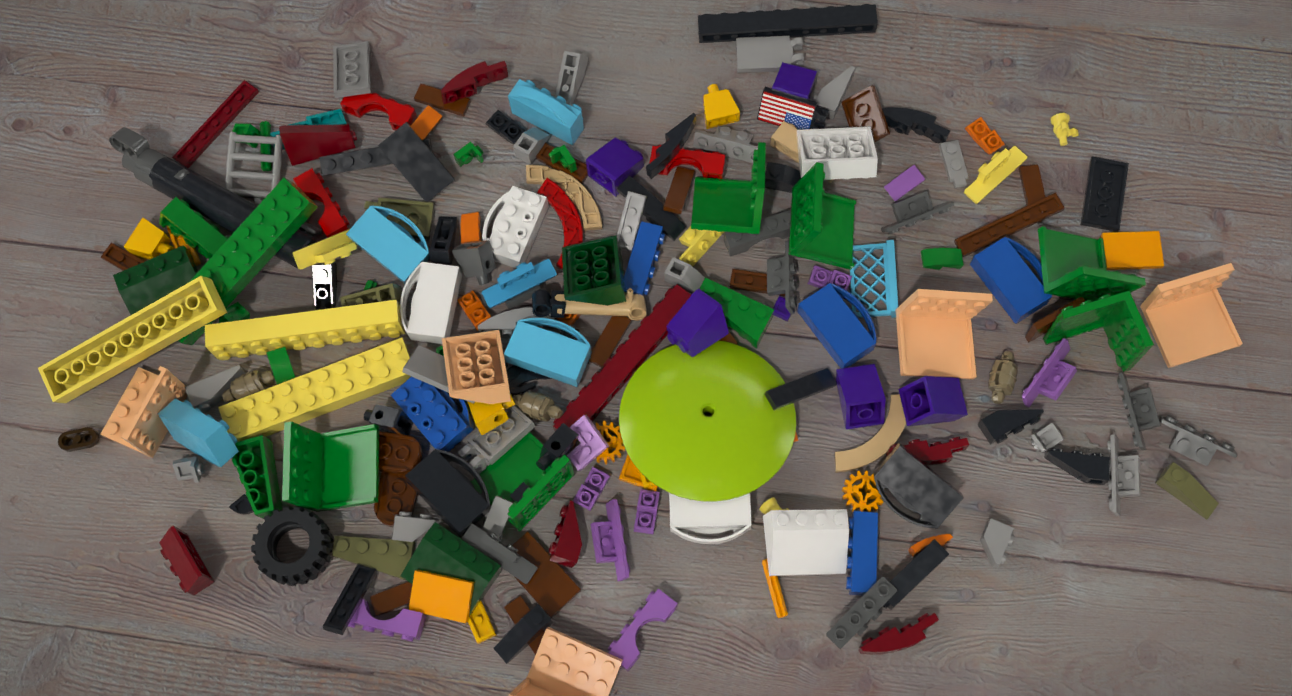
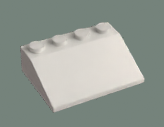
M871 127L797 130L801 178L816 162L824 164L825 180L876 177L878 157Z
M847 509L771 510L763 515L769 576L846 574L849 539Z

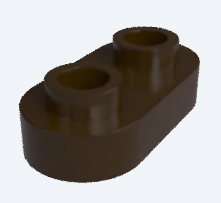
M90 427L66 431L59 436L58 445L66 452L91 448L98 443L99 434ZM92 436V439L87 441L88 437ZM73 440L72 444L68 445L69 441Z

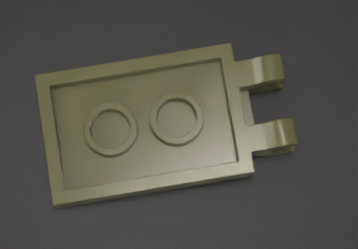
M378 198V203L365 201V211L370 206H381L397 211L417 226L424 239H430L434 203ZM387 216L388 220L405 228L413 238H419L418 234L407 223L397 217Z

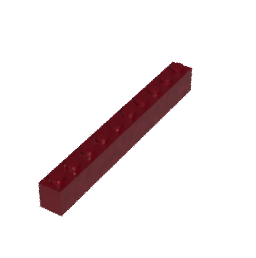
M678 284L674 288L671 287L667 290L665 298L654 305L653 312L642 319L641 326L629 334L627 342L619 345L616 350L617 353L613 358L609 357L605 361L604 368L600 372L597 371L591 378L592 382L588 386L585 385L580 390L578 398L575 401H570L567 405V410L564 414L554 420V431L562 423L570 428L583 415H587L592 422L637 369L668 335L666 326L691 297L690 293Z

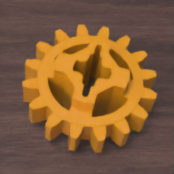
M603 421L602 426L595 423L597 430L601 432L600 434L604 439L606 436L609 445L602 454L596 457L597 463L604 460V463L607 464L609 459L614 463V457L621 458L620 451L625 452L626 450L622 446L624 444L619 433L620 426L614 428L613 422L608 426L606 421ZM609 432L614 433L616 436H611Z
M857 471L856 477L851 474L849 476L851 481L845 480L844 484L847 487L842 488V492L846 493L842 496V499L848 500L846 506L852 505V512L856 509H859L861 512L864 510L871 512V508L877 511V504L882 506L883 501L880 499L882 497L876 487L874 474L868 476V471H865L864 475ZM861 481V483L858 486H852L855 482ZM863 487H864L865 493H867L866 496L864 497V499H863V495H862V492H861V490L863 489ZM874 499H875L874 502H872L871 504L866 505V503H867L868 500H874Z

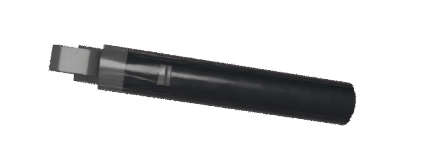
M126 127L121 128L109 138L112 147L123 153L122 166L133 172L136 179L172 199L177 197L179 200L186 201L190 209L199 212L202 216L233 233L257 207L255 204L154 149H150L148 141L143 136ZM298 229L274 256L298 268L293 252L316 243L317 239Z

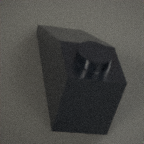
M767 162L765 188L792 193V188L801 179L800 171L787 165Z
M439 216L429 250L431 263L452 264L457 217Z
M539 604L536 605L494 647V650L508 664L540 636L547 627L553 624L552 619Z

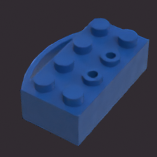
M1002 238L976 254L970 263V266L1015 324L1046 306L1052 295L1044 293L1040 261L1027 248L1012 239ZM1020 255L1024 257L1034 267V269L1036 270L1041 279V282L1031 271V269L1027 266V264L1020 257Z
M829 283L798 304L797 312L840 369L848 368L874 350L876 331L872 318L863 304L848 291ZM843 299L850 302L860 312L867 324L868 332Z
M411 376L391 394L392 398L435 449L449 452L474 430L472 413L466 400L459 399L463 407V412L460 413L454 400L446 391Z

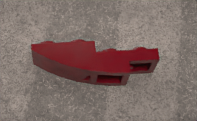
M483 61L456 75L441 90L443 104L477 94V87L507 78L508 70L505 61L489 66Z
M955 437L947 443L942 444L941 441L932 443L930 447L927 440L920 441V439L908 442L909 444L903 445L926 465H937L950 462L953 458L952 453L966 450L969 442L967 438ZM897 444L890 446V449H888L886 453V457L891 453V451L896 447Z
M926 613L917 619L919 623L914 626L909 623L901 628L900 631L902 633H899L896 626L892 629L888 626L878 632L880 636L874 640L872 637H869L861 642L862 647L858 651L860 654L877 655L893 653L912 647L927 638L923 630L938 622L939 618L935 613L930 616Z

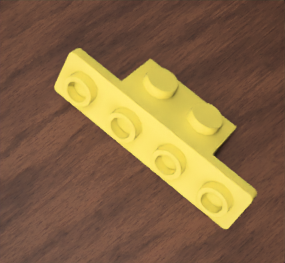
M1013 146L1009 151L1006 148L1001 153L998 151L993 155L992 161L989 164L984 163L979 168L977 179L964 190V194L975 204H978L1024 163L1028 157L1016 146Z
M690 226L679 238L681 244L689 247L679 259L693 267L724 231L691 229Z
M350 229L294 251L293 256L298 269L301 270L316 263L328 265L335 262V258L339 256L345 258L352 255L351 251L356 250L358 245L346 235Z

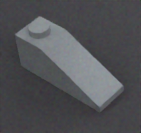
M564 51L555 98L561 96L566 100V104L573 105L585 75L588 56Z
M851 66L824 86L819 95L816 94L813 101L818 102L817 107L829 110L827 116L829 119L834 120L854 76V66Z
M237 365L186 386L187 396L194 409L198 408L203 413L216 406L223 399L222 393L230 388L231 382L242 374H246L245 370L240 365Z

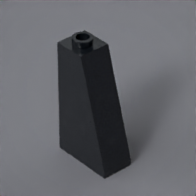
M935 539L890 581L897 589V592L883 605L885 609L889 608L892 610L949 555Z

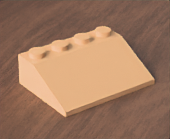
M499 330L442 338L450 397L487 404L511 401Z

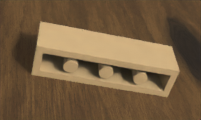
M783 121L772 135L770 146L799 163L798 129L793 124Z

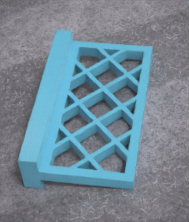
M886 240V243L854 245L853 251H862L865 253V256L860 261L853 257L852 263L855 262L856 265L850 270V276H852L851 294L868 306L866 310L870 317L891 316V318H895L896 309L898 308L894 240ZM875 249H883V255L879 259L871 255ZM868 257L875 261V264L870 269L862 264ZM878 265L884 268L885 271L880 277L872 272ZM859 266L866 271L861 278L854 274V271ZM869 274L876 279L871 286L863 282ZM879 282L886 288L881 295L873 290ZM860 283L867 288V291L862 296L855 292ZM870 292L878 297L872 304L864 299ZM882 300L887 305V310L878 311L874 306ZM852 305V311L858 318H862L863 316L860 312H856V308Z

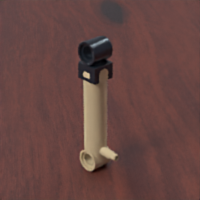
M631 288L626 292V302L608 306L568 301L564 298V291L552 290L551 294L546 290H538L532 294V312L538 317H545L550 314L551 317L564 318V314L628 316L631 320L638 321L647 315L644 296L633 294Z

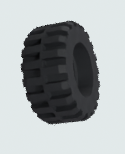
M284 506L283 511L280 509L274 510L272 516L267 514L263 518L265 522L262 525L258 524L256 527L258 533L253 534L252 537L255 545L251 546V552L255 554L253 560L259 565V570L272 580L283 585L288 584L289 586H296L297 583L301 585L307 584L308 579L314 580L318 577L316 574L319 571L322 573L325 571L326 567H324V564L326 562L330 563L332 557L329 553L333 551V545L331 544L333 536L329 532L328 525L313 511L304 509L301 506H295L294 508ZM293 529L305 530L309 535V547L305 555L293 563L286 564L281 562L277 557V545L281 537Z

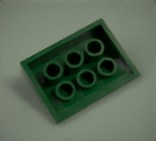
M617 235L562 247L565 300L607 306L626 302L622 251Z
M183 245L114 274L113 277L118 291L130 315L187 284L197 274L198 269L191 252Z
M434 522L422 538L400 577L413 585L415 570H422L474 582L470 616L502 571L501 565Z

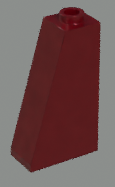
M349 124L279 126L280 136L292 166L356 148L355 141H357L355 130L351 131Z

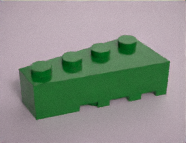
M175 197L160 212L159 225L163 228L168 226L174 236L178 237L181 235L187 245L193 248L198 247L199 253L210 259L229 237L223 236L214 224L207 223L199 212L191 210L186 201Z
M705 278L699 289L722 305L727 326L735 330L740 337L746 339L757 349L773 318L774 309Z
M261 435L236 442L235 446L239 452L232 457V462L240 475L239 479L245 487L246 495L254 514L263 519L267 514L272 516L273 511L276 509L283 511L272 440Z

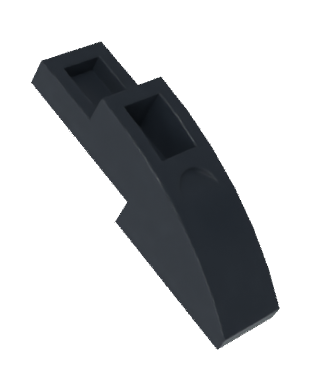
M882 108L887 125L900 134L908 135L913 130L916 134L926 136L935 143H944L948 139L950 130L935 124L937 118L935 116L908 108Z

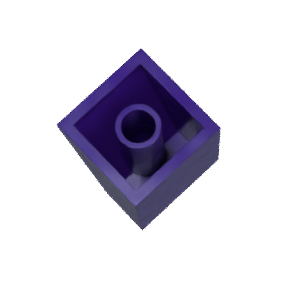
M782 62L772 89L810 100L817 71Z
M615 137L586 159L588 176L617 197L619 194L617 188L628 176L634 178L644 167L643 155L637 150H632L624 140L620 141Z
M699 288L695 290L666 326L669 341L679 346L683 353L686 352L691 357H694L729 334L722 305Z
M875 364L836 369L837 389L846 430L884 424L886 398Z
M924 376L898 389L907 426L952 422L968 415L959 378Z

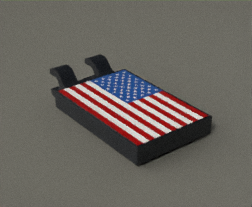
M765 86L757 120L780 126L785 121L788 124H793L798 130L824 129V123L829 110L817 107L818 102Z

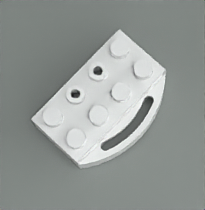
M512 186L511 190L499 198L492 206L484 222L482 239L483 241H490L495 262L516 268L519 264L526 261L549 207L546 196ZM504 205L494 221L490 238H487L490 221L497 210Z
M421 262L409 276L401 295L400 316L404 329L411 340L442 344V338L450 337L462 279L459 266ZM417 282L411 302L410 319L407 321L406 303L408 295L414 283Z
M669 493L670 531L685 540L699 544H720L736 539L748 530H751L750 493L738 498L716 502L689 500ZM688 532L700 534L734 532L730 536L719 539H700L688 535Z

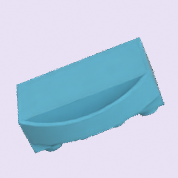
M519 79L508 95L512 114L571 145H574L584 130L582 109L578 105L573 104L570 106L566 104V100L563 97L557 96L555 98L551 96L549 90L546 88L541 90L536 88V85L530 80L524 82Z
M370 206L346 233L351 241L355 242L356 245L404 284L421 262H427L430 259L428 245L417 226L401 213L389 208ZM387 216L397 217L407 223L421 239L420 243H416L405 228L388 220Z
M527 318L518 320L504 352V357L507 363L578 387L591 356V346L582 334L563 322L548 318ZM537 326H550L561 329L574 336L577 341Z
M175 398L158 413L175 441L218 467H222L239 452L235 446V443L238 442L236 437L227 432L230 428L224 420L215 421L211 415L203 414L198 408L194 409L188 400L181 402Z

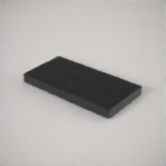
M407 122L378 145L425 202L430 201L455 180Z
M1091 157L1080 225L1114 232L1120 230L1129 163Z

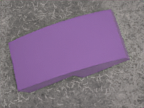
M913 165L884 186V188L896 202L926 179L916 166Z
M814 265L807 284L823 288L831 283L847 291L852 276L835 269L829 271Z
M592 467L573 502L591 511L611 476Z
M640 489L634 532L654 534L660 492Z

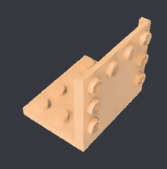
M1232 263L1157 285L1141 304V310L1168 368L1240 347L1243 344L1217 288L1223 285L1222 283L1225 280L1229 279V275L1235 270Z
M917 289L896 309L900 375L975 379L977 376L971 318L993 301L992 294Z
M161 366L158 369L161 372L159 375L138 367L100 434L151 458L156 454L168 432L158 413L175 398L181 402H184L187 398L186 386L168 369Z
M547 627L527 678L509 696H609L623 660Z

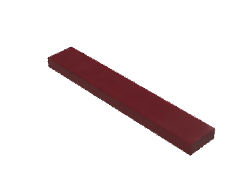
M244 80L172 158L189 168L259 93L258 89Z

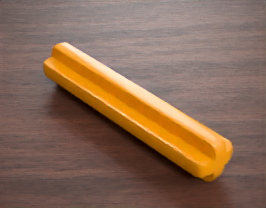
M765 559L762 561L775 612L778 618H783L788 615L779 580L777 576H769L768 561Z

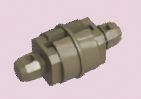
M1005 351L1002 354L1001 360H995L989 374L988 388L992 391V401L995 404H1001L1004 401L1005 395L1012 394L1017 381L1018 367L1014 364V354L1010 351Z
M258 370L242 374L231 382L229 389L222 393L224 401L230 402L235 400V398L238 400L265 390L266 384L271 383L275 379L273 372L265 371L261 375Z
M527 391L524 395L517 394L513 398L521 412L532 419L548 422L551 418L557 419L563 414L562 409L555 405L553 399L542 393Z

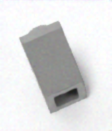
M536 127L523 132L513 146L515 156L531 165L545 142L550 138V135Z
M672 257L664 272L666 282L672 285L678 284L692 294L700 288L705 279L690 264L675 257Z
M400 511L399 515L395 514L392 540L413 542L430 529L436 520L432 519V515L420 514L419 517L411 516V512Z
M991 518L985 526L980 542L991 566L997 568L1000 564H1004L1007 553H1005L1007 545L1011 546L1015 535L1012 534L1013 527Z

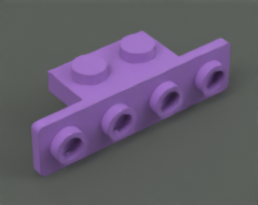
M1063 338L1055 346L1050 358L1045 360L1042 369L1034 375L1032 383L1024 389L1022 399L1026 407L1029 408L1038 394L1056 401L1077 372L1075 366L1063 362V359L1070 351L1067 339Z
M612 499L606 503L608 521L593 522L590 525L596 563L615 562L617 581H623L629 578L630 566L626 558L627 547L623 539L624 528L620 520L621 509L617 499Z

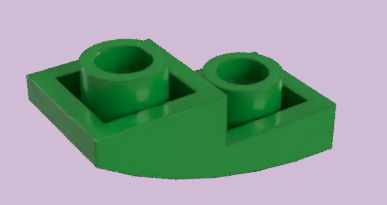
M930 248L921 250L923 268L940 270L942 267L960 269L964 266L961 249Z
M286 347L266 352L277 385L296 378Z

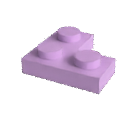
M583 415L570 427L578 434L580 444L567 456L578 471L584 469L609 447L587 415Z

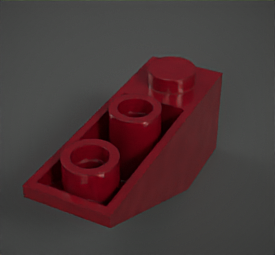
M570 500L560 510L561 522L556 525L554 531L556 539L555 542L551 543L548 553L551 554L550 561L572 568L578 562L582 541L574 502Z

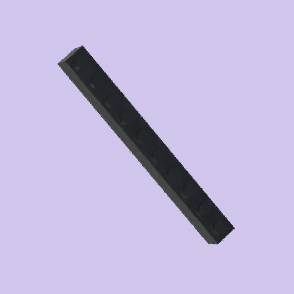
M876 4L698 15L699 43L736 41V38L790 36V38L875 33L878 25Z

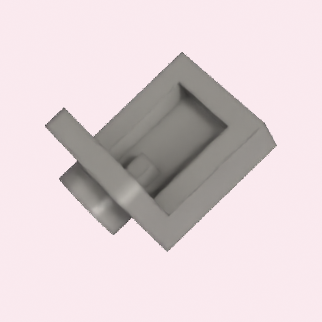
M1054 423L1031 435L1033 439L1031 441L1032 445L1037 451L1041 450V452H1047L1065 439Z
M197 456L173 461L172 465L178 481L193 478L194 482L197 483L204 474L203 465L199 463Z

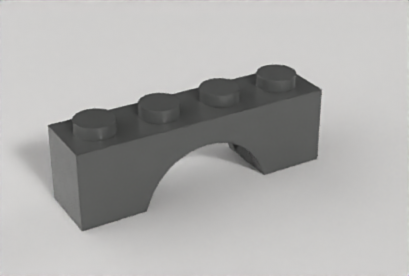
M791 210L761 219L759 234L724 232V243L729 256L746 252L756 243L768 238L779 237L785 239L790 237Z

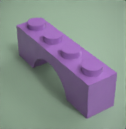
M657 589L656 592L652 591L645 600L647 604L644 608H638L633 615L634 621L630 625L627 623L620 632L622 634L621 638L618 641L614 640L608 648L609 654L623 660L621 667L626 671H629L641 656L636 646V637L639 630L645 624L652 621L666 623L678 607V603L660 589Z
M362 599L347 627L355 628V625L363 626L362 630L374 633L376 629L382 631V635L393 637L394 634L401 635V639L413 642V639L420 640L426 615L403 608L392 619L378 620L372 616L369 602Z

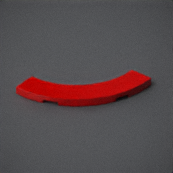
M546 178L537 194L547 197L548 203L556 211L561 221L564 232L563 247L583 243L581 220L574 203L571 202L561 187L549 178ZM561 253V256L558 262L556 263V266L563 270V260Z

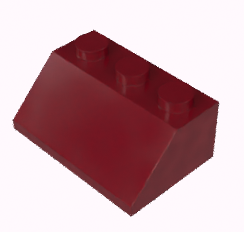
M174 525L171 526L159 542L162 547L160 552L166 560L169 559L171 563L170 570L181 580L179 583L181 589L185 593L188 592L196 595L215 581L187 533Z

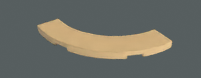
M526 165L527 184L542 185L546 178H549L564 190L565 194L577 207L582 217L584 231L602 230L599 209L590 192L578 180L561 170L551 169L548 166Z
M900 394L890 395L887 419L880 431L871 440L857 448L835 452V473L857 470L873 463L885 455L890 446L897 442L906 425Z

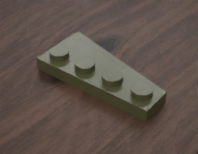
M335 536L332 556L354 564L374 568L376 571L403 579L400 575L414 553L415 542Z

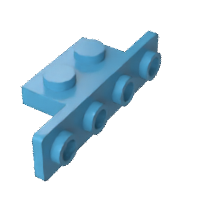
M546 259L534 266L532 262L528 264L524 262L511 272L505 271L501 273L499 278H497L498 284L482 291L488 307L493 308L557 276L551 261Z

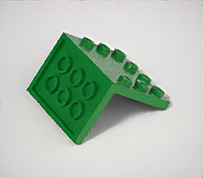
M758 142V149H754L751 181L695 177L691 229L751 234L760 233L765 191L766 143Z
M816 162L792 188L789 255L851 270L854 267L852 261L854 205L856 200L825 193L823 189V181L825 179V172H823L824 164Z
M1044 226L1038 229L1045 294L1072 299L1083 297L1085 301L1091 300L1094 302L1107 294L1113 296L1126 291L1131 293L1146 286L1145 278L1137 277L1135 274L1127 275L1122 274L1120 271H1107L1102 238L1093 239L1049 230Z
M1130 291L1113 296L1107 294L1100 297L1097 301L1087 300L1078 307L1068 306L1062 309L1055 322L1052 323V326L1043 337L1045 344L1048 345L1061 341L1063 338L1067 339L1104 328L1108 337V345L1114 351L1116 363L1123 372L1131 370L1154 345Z
M291 421L284 422L282 501L315 512L378 503V425L371 424L319 433Z
M530 432L495 463L487 465L486 469L479 474L486 486L491 505L496 496L514 502L508 509V521L519 532L575 475L571 461L565 455L555 459L551 467H548L545 471L541 470L536 465V462L540 459L543 444ZM474 478L470 482L475 490L481 494L482 490ZM524 482L529 488L523 493L524 497L519 502H515L511 499L510 495Z

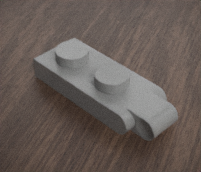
M959 141L940 143L939 148L949 183L953 182L954 188L966 187L968 173Z

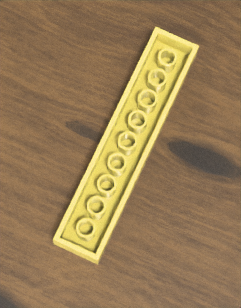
M200 276L42 365L38 370L52 401L67 403L226 314L227 311L212 279Z
M397 300L205 325V347L217 359L229 360L230 357L246 358L252 354L266 355V352L286 347V350H304L306 347L321 348L327 344L342 345L343 342L350 341L359 343L365 339L379 340L381 337L388 336L396 338L405 334V329L401 321L400 306Z
M399 338L220 406L219 411L222 420L230 427L227 430L228 434H233L238 442L261 435L266 437L284 430V422L291 421L300 424L402 385L411 377L402 372L403 367L411 356L403 338Z

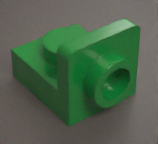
M235 123L232 130L237 135L260 136V131L251 124ZM236 142L246 143L252 148H256L258 143Z
M471 141L453 154L456 163L460 167L470 163L473 157L480 163L484 162L482 149L478 145L474 146Z
M565 145L556 147L549 153L552 164L560 160L562 166L568 168L571 173L577 170L576 161Z
M236 302L226 308L227 313L219 317V323L247 320L250 318V313L239 302Z

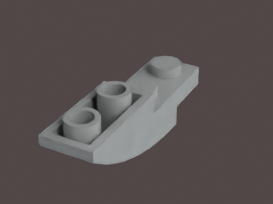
M532 307L519 308L500 313L478 325V331L481 333L499 330L500 335L503 337H511L518 320L527 318L556 320V318L551 317L550 314L545 317H538L533 314ZM537 326L545 330L555 328L550 326Z

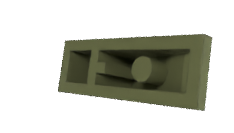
M391 283L340 297L341 305L345 307L397 300L400 306L402 290L401 286Z
M1174 462L1165 468L1155 482L1206 520L1219 504L1190 473Z

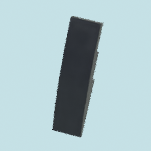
M692 113L665 134L666 143L656 149V159L646 166L647 175L651 179L662 171L684 146L696 125L695 113Z
M628 176L617 188V192L625 198L628 191L647 196L643 215L646 216V220L651 224L663 226V233L673 241L686 229V226L672 212L664 211V205L632 177Z

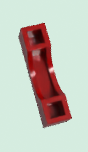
M377 93L343 97L340 103L345 113L359 118L371 111L386 113L389 116L392 130L395 131L405 122L411 126L418 118L412 106L408 104L402 105L391 98L385 99Z
M662 145L652 146L650 163L656 159V149ZM681 148L672 161L658 174L668 176L671 170L677 166L691 165L701 172L703 178L723 179L725 155L719 152L708 153L702 150L692 151Z
M313 168L293 178L297 187L311 200H317L324 204V213L318 223L327 238L348 230L347 226L350 224L345 215L340 216L339 211H341V208L336 201L332 202L330 199L333 195L328 187H323L322 183H324V180L320 173L315 174Z

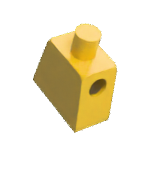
M717 84L709 85L707 87L709 93L703 95L706 129L740 121V111L729 90L719 91Z
M143 217L124 245V248L131 254L149 260L174 249V247L169 245L171 239L162 230Z
M510 395L511 401L487 404L475 402L473 404L468 402L475 424L481 435L486 434L509 419L505 409L516 405L512 395Z

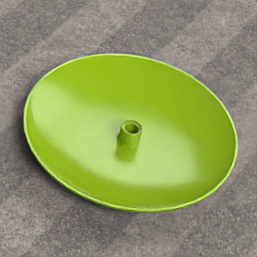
M718 340L694 357H691L688 353H683L679 346L675 344L650 357L637 369L629 380L620 404V434L627 454L634 465L649 481L659 488L689 500L704 502L725 501L741 497L758 489L768 482L783 466L789 456L795 438L794 403L773 410L764 394L766 391L786 383L779 373L756 353L739 345ZM704 413H711L712 416L707 417Z

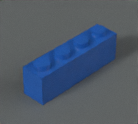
M641 221L624 275L626 292L631 288L633 294H640L642 296L649 294V279L654 277L656 268L653 266L660 257L661 251L658 249L660 244L663 245L666 234H663V226Z
M854 511L852 517H848L849 529H851L848 549H851L850 557L847 556V569H850V577H846V589H849V595L863 596L876 583L878 513Z

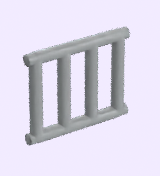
M230 131L225 189L240 197L266 198L280 181L283 144L281 136L237 135L236 132ZM236 142L275 144L274 155L235 153ZM234 160L273 162V173L234 171ZM233 178L272 181L271 191L232 189Z

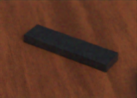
M825 368L770 389L764 395L773 410H777L831 389L837 385V382L829 369Z
M357 564L324 622L323 630L340 635L344 634L376 575V569Z

